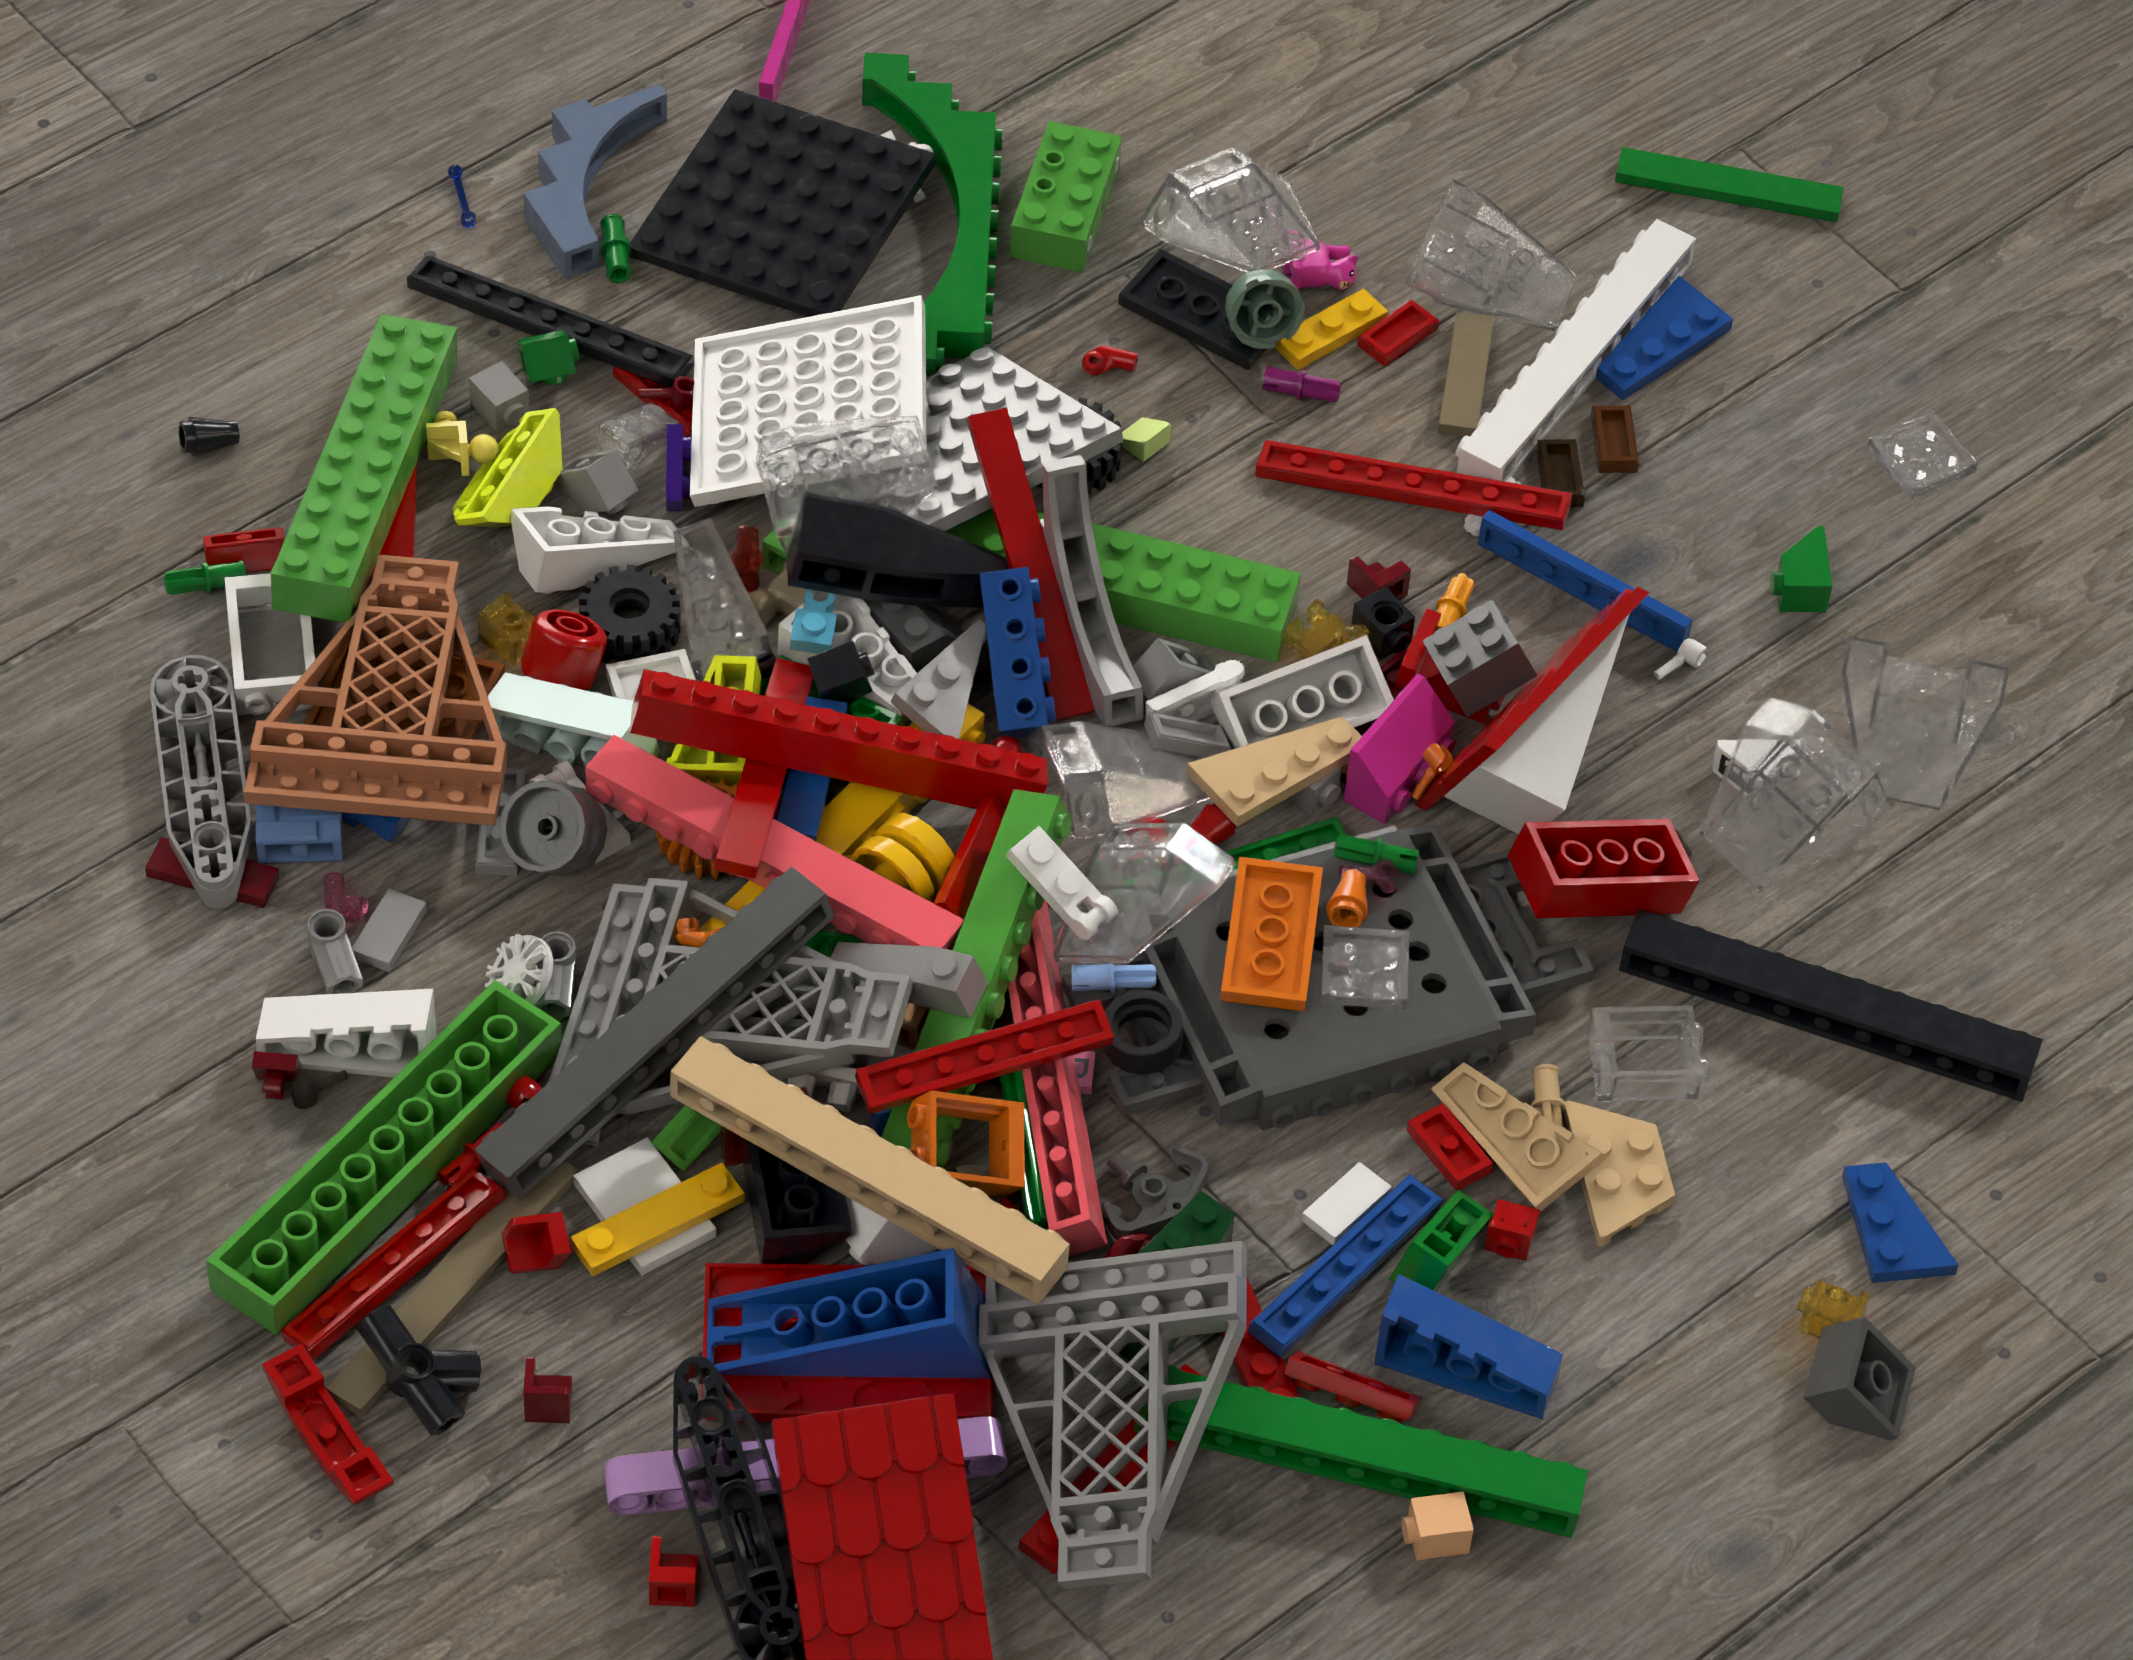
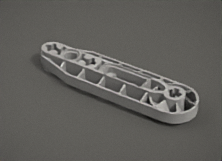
M187 655L173 659L159 668L151 680L150 687L166 826L170 847L202 902L207 907L223 909L233 904L238 897L237 892L239 891L254 834L250 804L226 802L225 796L242 788L244 795L246 783L235 693L228 669L218 660L203 655ZM210 673L218 676L222 682L217 686H210L207 674ZM216 691L224 694L220 702L213 706L211 693ZM234 726L236 740L218 739V732ZM161 737L178 738L179 745L162 751ZM211 744L214 777L209 776L207 769L205 745ZM187 747H193L196 758L197 779L195 780L191 779ZM237 757L239 758L240 772L222 771V763ZM165 768L182 769L183 777L166 783ZM169 800H186L187 808L170 814ZM247 820L243 836L230 833V826ZM172 831L190 832L191 840L179 845ZM194 861L195 868H192L189 862ZM220 871L219 877H212V872Z

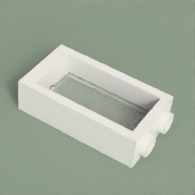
M271 573L225 577L237 715H260L272 712L315 661L311 616L272 609ZM300 704L295 711L311 709L312 705Z

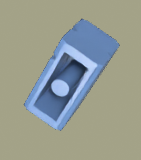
M256 804L258 863L343 861L342 812Z

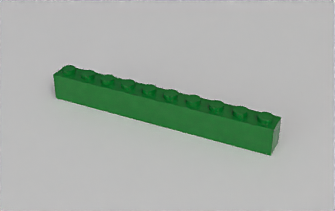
M1168 1365V1385L1202 1382L1208 1378V1376L1184 1372L1175 1366ZM1149 1368L1146 1376L1147 1381H1149ZM1224 1382L1198 1445L1201 1448L1409 1499L1464 1491L1468 1510L1471 1514L1572 1538L1580 1515L1588 1470L1575 1467L1565 1461L1553 1462L1533 1457L1524 1451H1508L1488 1446L1479 1440H1463L1444 1435L1433 1429L1422 1430L1399 1424L1397 1421L1388 1418L1377 1419L1357 1414L1347 1408H1332L1312 1403L1306 1398H1291L1270 1393L1261 1387H1246L1229 1382ZM1199 1399L1175 1401L1169 1405L1168 1440L1181 1443ZM1148 1402L1137 1413L1147 1422ZM1135 1422L1134 1431L1140 1432L1143 1428Z

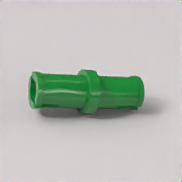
M608 214L600 221L603 236L600 252L606 261L607 278L612 283L620 284L626 282L631 277L628 259L631 254V244L625 235V221L622 219V216Z

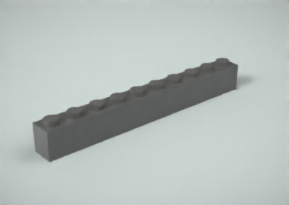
M792 866L780 877L773 879L767 886V889L750 904L743 906L736 916L721 930L709 936L702 947L687 960L679 963L673 972L656 988L649 990L637 1005L623 1017L616 1019L609 1030L592 1045L585 1047L578 1057L563 1071L551 1077L544 1088L528 1102L521 1104L514 1114L498 1129L485 1136L482 1143L474 1149L485 1172L518 1201L521 1200L689 1049L700 1036L709 1031L835 917L826 893Z

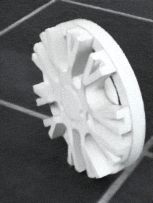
M515 934V937H509L510 943L503 942L501 948L498 947L496 949L500 954L493 966H487L489 971L486 972L485 976L490 978V982L485 983V987L487 988L496 980L519 996L521 992H525L527 996L525 1000L534 1005L542 997L549 985L553 972L552 952L548 944L538 937ZM543 959V969H538L536 963ZM535 980H539L537 986L534 987L533 984Z

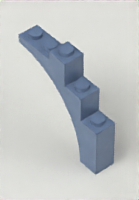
M661 84L606 102L594 108L585 98L552 110V132L557 145L538 151L539 180L544 186L523 193L524 219L565 279L600 267L599 239L588 220L585 208L588 192L592 181L602 165L620 146L642 131L667 121V93Z

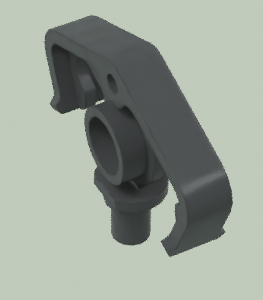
M1175 1144L1170 1158L1171 1163L1176 1168L1185 1167L1190 1169L1192 1175L1183 1180L1173 1182L1162 1174L1147 1173V1166L1142 1162L1131 1163L1119 1152L1114 1153L1109 1158L1107 1165L1120 1176L1121 1187L1125 1191L1131 1190L1133 1201L1141 1212L1135 1221L1125 1222L1120 1217L1121 1209L1110 1204L1109 1200L1103 1201L1101 1206L1102 1217L1112 1237L1117 1240L1125 1235L1145 1233L1151 1236L1159 1233L1202 1191L1208 1174L1209 1165L1207 1159L1197 1152Z

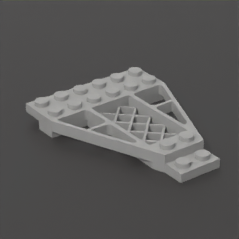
M648 878L646 886L613 883L550 1078L563 1071L578 1057L585 1047L592 1045L609 1030L616 1019L628 1013L642 1000L649 990L656 988L673 972L679 963L687 960L699 949L697 947L682 946L676 939L675 935L678 934L676 922L679 919H690L695 910H701L728 923L736 916L738 911L692 889L689 881ZM803 945L792 957L765 979L775 980V984L757 995L752 991L748 995L751 999L731 1010L702 1036L714 1044L724 1045L732 1054L741 1059L771 1062L760 1066L769 1075L778 1080L855 1063L857 1054L892 1058L913 983L908 975L869 972L851 962L835 961ZM801 983L815 984L817 986L798 999L791 991ZM785 994L791 1003L771 1015L765 1006ZM817 1003L812 1019L806 1010ZM760 1010L765 1019L745 1031L739 1022ZM800 1014L806 1023L786 1035L780 1026ZM734 1026L738 1033L724 1031ZM774 1030L779 1037L765 1035ZM670 1086L637 1094L617 1114L630 1115L681 1102L670 1097Z
M1242 1241L1069 1262L1066 1271L1039 1305L986 1276V1302L981 1304L979 1308L978 1345L985 1355L1050 1513L1052 1525L1059 1539L1058 1583L1063 1589L1151 1580L1152 1546L1157 1545L1246 1331L1247 1248ZM1227 1331L1206 1381L1168 1385V1348L1172 1339ZM1140 1342L1144 1347L1128 1364L1117 1356L1127 1343ZM1085 1348H1098L1101 1352L1085 1369L1074 1361ZM1055 1352L1054 1398L1051 1400L1016 1404L1001 1368V1361L1005 1358ZM1112 1360L1122 1370L1105 1387L1095 1377ZM1148 1361L1149 1381L1138 1373ZM1074 1370L1079 1374L1075 1379ZM1133 1378L1143 1388L1126 1405L1116 1395ZM1090 1383L1100 1393L1083 1410L1073 1400ZM1199 1399L1167 1474L1168 1407L1175 1401ZM1112 1401L1121 1411L1104 1428L1094 1418ZM1147 1402L1148 1422L1137 1414ZM1073 1411L1078 1414V1416L1074 1420ZM1053 1416L1051 1486L1025 1426V1419ZM1133 1419L1143 1429L1127 1445H1124L1115 1436ZM1090 1424L1099 1434L1082 1451L1072 1441ZM1111 1442L1121 1452L1103 1469L1093 1459ZM1147 1443L1148 1464L1136 1455ZM1072 1452L1077 1455V1457L1073 1461ZM1132 1460L1142 1470L1124 1487L1114 1477ZM1089 1465L1099 1475L1083 1492H1080L1071 1482ZM1109 1483L1118 1490V1492L1100 1493Z

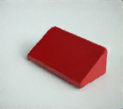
M281 527L202 537L207 565L242 560L246 573L272 570L285 541L283 528Z

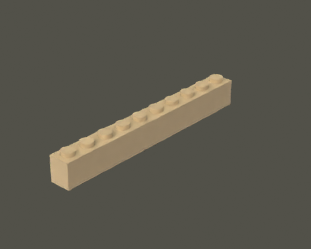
M700 1036L670 1071V1097L940 1250L954 1248L963 1263L1037 1305L1042 1302L1068 1268L1070 1243L1066 1242L1057 1232L1049 1229L1045 1230L1032 1223L1018 1210L1007 1209L991 1200L982 1190L975 1187L970 1188L952 1178L945 1169L927 1164L915 1157L909 1149L903 1146H895L879 1137L870 1127L858 1125L842 1116L833 1106L822 1105L806 1096L797 1086L785 1084L769 1075L760 1065L750 1064L735 1056L722 1044H714Z

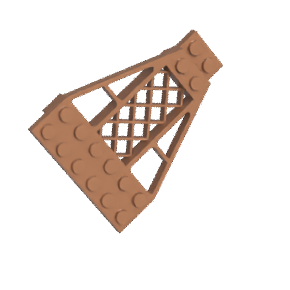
M378 555L372 583L361 595L356 612L264 721H256L250 747L251 762L244 788L245 804L495 826L507 767L506 742L502 740L459 616L458 603L455 597L459 577V562ZM376 635L386 636V637H384V638H382V639H379ZM417 639H425L426 641L421 643ZM404 643L409 650L397 656L391 649ZM349 648L341 687H315L345 649ZM441 648L440 656L438 659L432 653ZM378 656H381L386 661L376 668H373L368 663ZM454 657L462 659L476 701L445 698ZM420 659L427 664V666L416 672L409 667V665ZM360 671L363 675L357 677L358 672ZM398 672L403 679L391 685L385 678ZM435 677L432 688L426 682ZM374 684L380 691L367 698L361 691ZM415 688L421 695L408 701L403 694ZM390 701L398 707L387 714H384L379 709V707ZM300 704L336 708L332 727L285 722ZM429 707L426 718L420 711ZM366 714L374 720L363 727H360L355 722V720ZM409 717L415 725L402 731L396 724ZM444 718L484 721L490 741L437 736L439 723Z

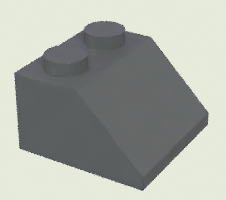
M874 600L864 601L870 608V615L879 628L883 627L890 636L889 641L898 654L905 656L916 673L922 670L965 632L942 607Z
M1866 1317L1822 1327L1804 1399L1830 1424L1887 1440L1898 1439L1916 1367Z

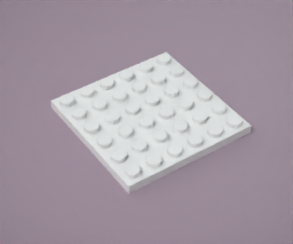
M922 295L695 339V384L693 388L690 497L694 507L927 463L925 304Z

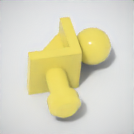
M441 411L434 416L433 423H426L428 460L454 459L461 463L462 476L470 475L468 456H471L477 463L487 464L492 462L498 455V444L490 435H478L468 444L466 421H457L456 416L452 412Z

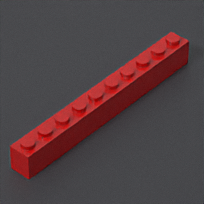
M643 670L631 709L630 733L972 809H977L982 798L993 793L1006 809L1014 789L1044 794L1048 785L1047 759L1030 753H1019L997 748L990 744H979L957 739L950 735H938L916 730L910 726H898L876 721L869 717L844 714L829 708H817L799 704L788 699L772 698L755 694L748 690H737L714 685L708 681H696L678 677L667 672Z

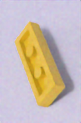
M1363 288L1304 320L1294 336L1289 340L1285 337L1281 341L1275 342L1276 347L1274 348L1292 366L1300 370L1358 338L1359 335L1387 317L1388 310Z

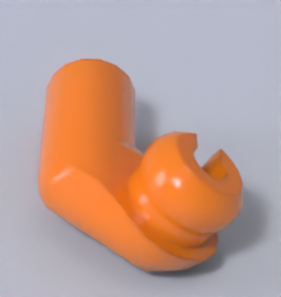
M683 918L676 922L678 934L675 936L683 946L700 948L709 936L722 928L699 932L700 924L697 918Z

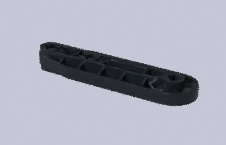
M691 1356L682 1361L674 1375L673 1463L734 1649L741 1660H784V1658L790 1655L792 1660H805L803 1643H798L801 1629L799 1617L794 1611L797 1608L793 1575L785 1576L776 1549L788 1543L787 1532L771 1534L762 1507L777 1501L785 1524L780 1484L761 1428L714 1364L705 1357ZM691 1378H696L699 1384H703V1398L698 1400V1392L694 1382H689ZM727 1400L730 1402L734 1409H729ZM678 1405L685 1422L681 1426H678ZM712 1417L717 1419L721 1426L715 1430H706L698 1422L703 1418ZM744 1421L756 1437L759 1448L743 1451L735 1423ZM690 1438L699 1465L683 1470L678 1455V1439ZM722 1447L721 1454L725 1465L731 1466L729 1470H723L721 1464H716L717 1449ZM763 1459L773 1490L757 1492L748 1465ZM704 1479L712 1507L697 1512L688 1482ZM748 1511H751L769 1566H760L758 1559L760 1552L749 1525L746 1513ZM731 1516H734L736 1526L739 1528L747 1559L752 1560L755 1569L748 1573L729 1519ZM718 1522L726 1546L725 1549L711 1554L701 1523ZM731 1562L740 1591L725 1596L715 1565ZM766 1586V1587H764V1588H762V1589H760V1590L754 1592L755 1589H757V1588H759V1587ZM741 1605L733 1622L729 1607ZM779 1626L782 1633L787 1632L786 1637L779 1638L776 1632H772V1628Z

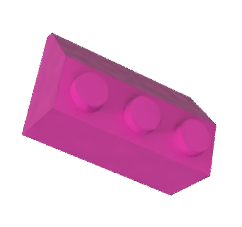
M1417 673L1350 749L1344 802L1383 824L1395 812L1401 813L1409 803L1411 793L1421 780L1425 770L1429 767V764L1423 758V752L1434 743L1438 744L1439 747L1444 745L1450 754H1452L1455 748L1456 741L1453 740L1455 721L1424 676Z

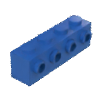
M1028 567L980 573L1000 737L1022 738L1050 734L1049 722L1056 721L1054 698L1045 697L1044 682L1051 681L1048 657H1040L1039 643L1046 642V633L1043 617H1035L1034 603L1041 602L1039 579H1031Z

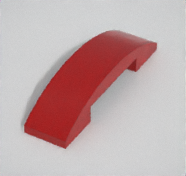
M302 1343L262 1364V1369L294 1428L325 1474L347 1500L355 1506L394 1485V1480L372 1447H365L324 1386V1376Z

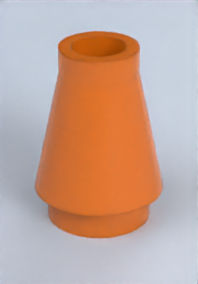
M1351 869L1342 874L1341 881L1326 906V912L1331 924L1340 930H1355L1368 917L1365 888L1366 877L1358 870Z

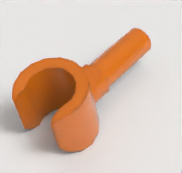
M1434 743L1423 752V758L1429 764V767L1425 770L1421 780L1411 793V796L1416 800H1420L1437 774L1444 773L1453 763L1452 755L1444 745L1439 747L1438 744Z

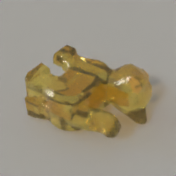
M1316 599L1306 609V613L1310 615L1307 618V622L1312 626L1304 628V622L1298 616L1286 628L1284 643L1290 649L1297 651L1301 659L1304 660L1365 635L1369 639L1370 631L1363 624L1346 625L1338 616L1329 613L1323 606L1322 601Z

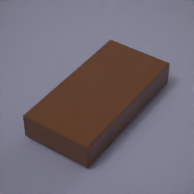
M1592 406L1590 415L1598 472L1637 473L1639 459L1631 406Z

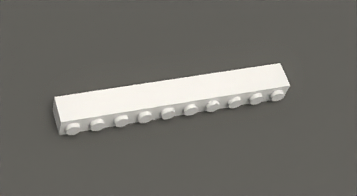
M1658 219L1654 221L1647 231L1641 230L1628 253L1622 252L1612 272L1609 275H1602L1599 279L1594 293L1589 298L1584 297L1580 301L1575 315L1570 321L1565 319L1561 323L1550 344L1546 342L1542 345L1534 363L1530 367L1528 365L1523 367L1517 377L1516 384L1510 390L1506 388L1501 393L1492 412H1485L1482 415L1474 433L1470 437L1466 435L1462 438L1456 450V456L1459 458L1457 473L1499 481L1512 477L1536 449L1537 440H1543L1596 378L1598 366L1676 278L1682 276L1691 266L1696 238Z

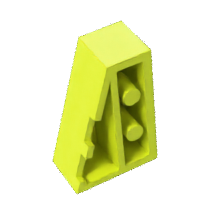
M714 656L703 681L732 689L748 690L760 695L761 673L755 656ZM676 744L671 757H668L666 762L703 782L707 776L712 783H719L725 777L728 786H733L739 783L746 759Z

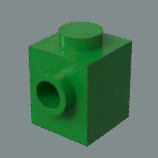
M563 330L517 340L524 377L530 383L543 380L544 385L558 384L567 381L566 375L576 373L574 362L580 361L577 343L574 338L569 339L568 334Z

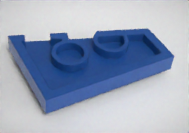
M1886 1162L1844 1166L1842 1178L1871 1283L1956 1275L1958 1263Z

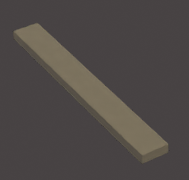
M563 1161L519 1201L507 1190L504 1191L506 1198L471 1227L395 1311L416 1343L427 1346L506 1259L501 1233L510 1219L519 1216L548 1213L573 1185V1175L578 1173V1169ZM365 1343L326 1386V1389L336 1403L362 1418L389 1388L386 1383L387 1372Z

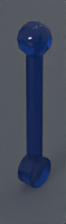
M453 164L448 168V175L454 180L463 212L461 214V224L464 227L470 228L476 224V215L470 211L461 180L463 170L461 166Z

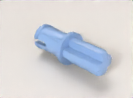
M1110 960V964H1072V992L1111 990V994H1115V988H1150L1156 985V968L1152 964L1114 965V960Z

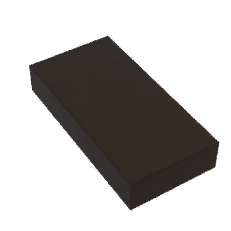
M1576 439L1537 440L1536 453L1541 487L1572 493L1571 507H1584L1585 494Z

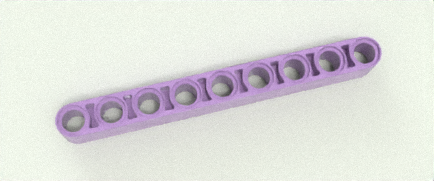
M993 1417L958 1419L966 1478L985 1477L1002 1472L1007 1467L1008 1460L1001 1422ZM773 1439L765 1440L779 1481ZM757 1441L741 1442L743 1451L759 1448ZM722 1447L717 1449L716 1464H721L723 1470H729L731 1466L725 1465L721 1454ZM693 1448L678 1449L683 1470L699 1465ZM673 1450L617 1456L604 1464L603 1471L607 1503L612 1513L617 1515H636L688 1509L673 1463ZM763 1459L748 1465L757 1492L773 1490ZM704 1479L688 1482L696 1508L712 1506Z

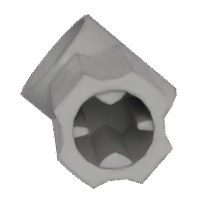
M321 909L314 912L309 917L307 923L309 951L316 960L327 994L355 993V991L363 987V978L346 934L345 919L342 914L332 909ZM324 935H332V937H326V938H325V937H322V936H324Z
M556 931L547 933L541 938L551 949L553 972L546 991L534 1006L560 1022L564 1017L571 1015L573 986L577 973L575 941L570 935ZM543 959L538 962V969H543Z

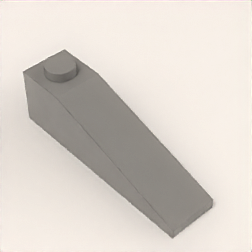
M838 942L830 957L835 961L851 962L869 972L908 975L913 983L908 1003L967 1018L972 1017L988 984L974 956L939 947Z

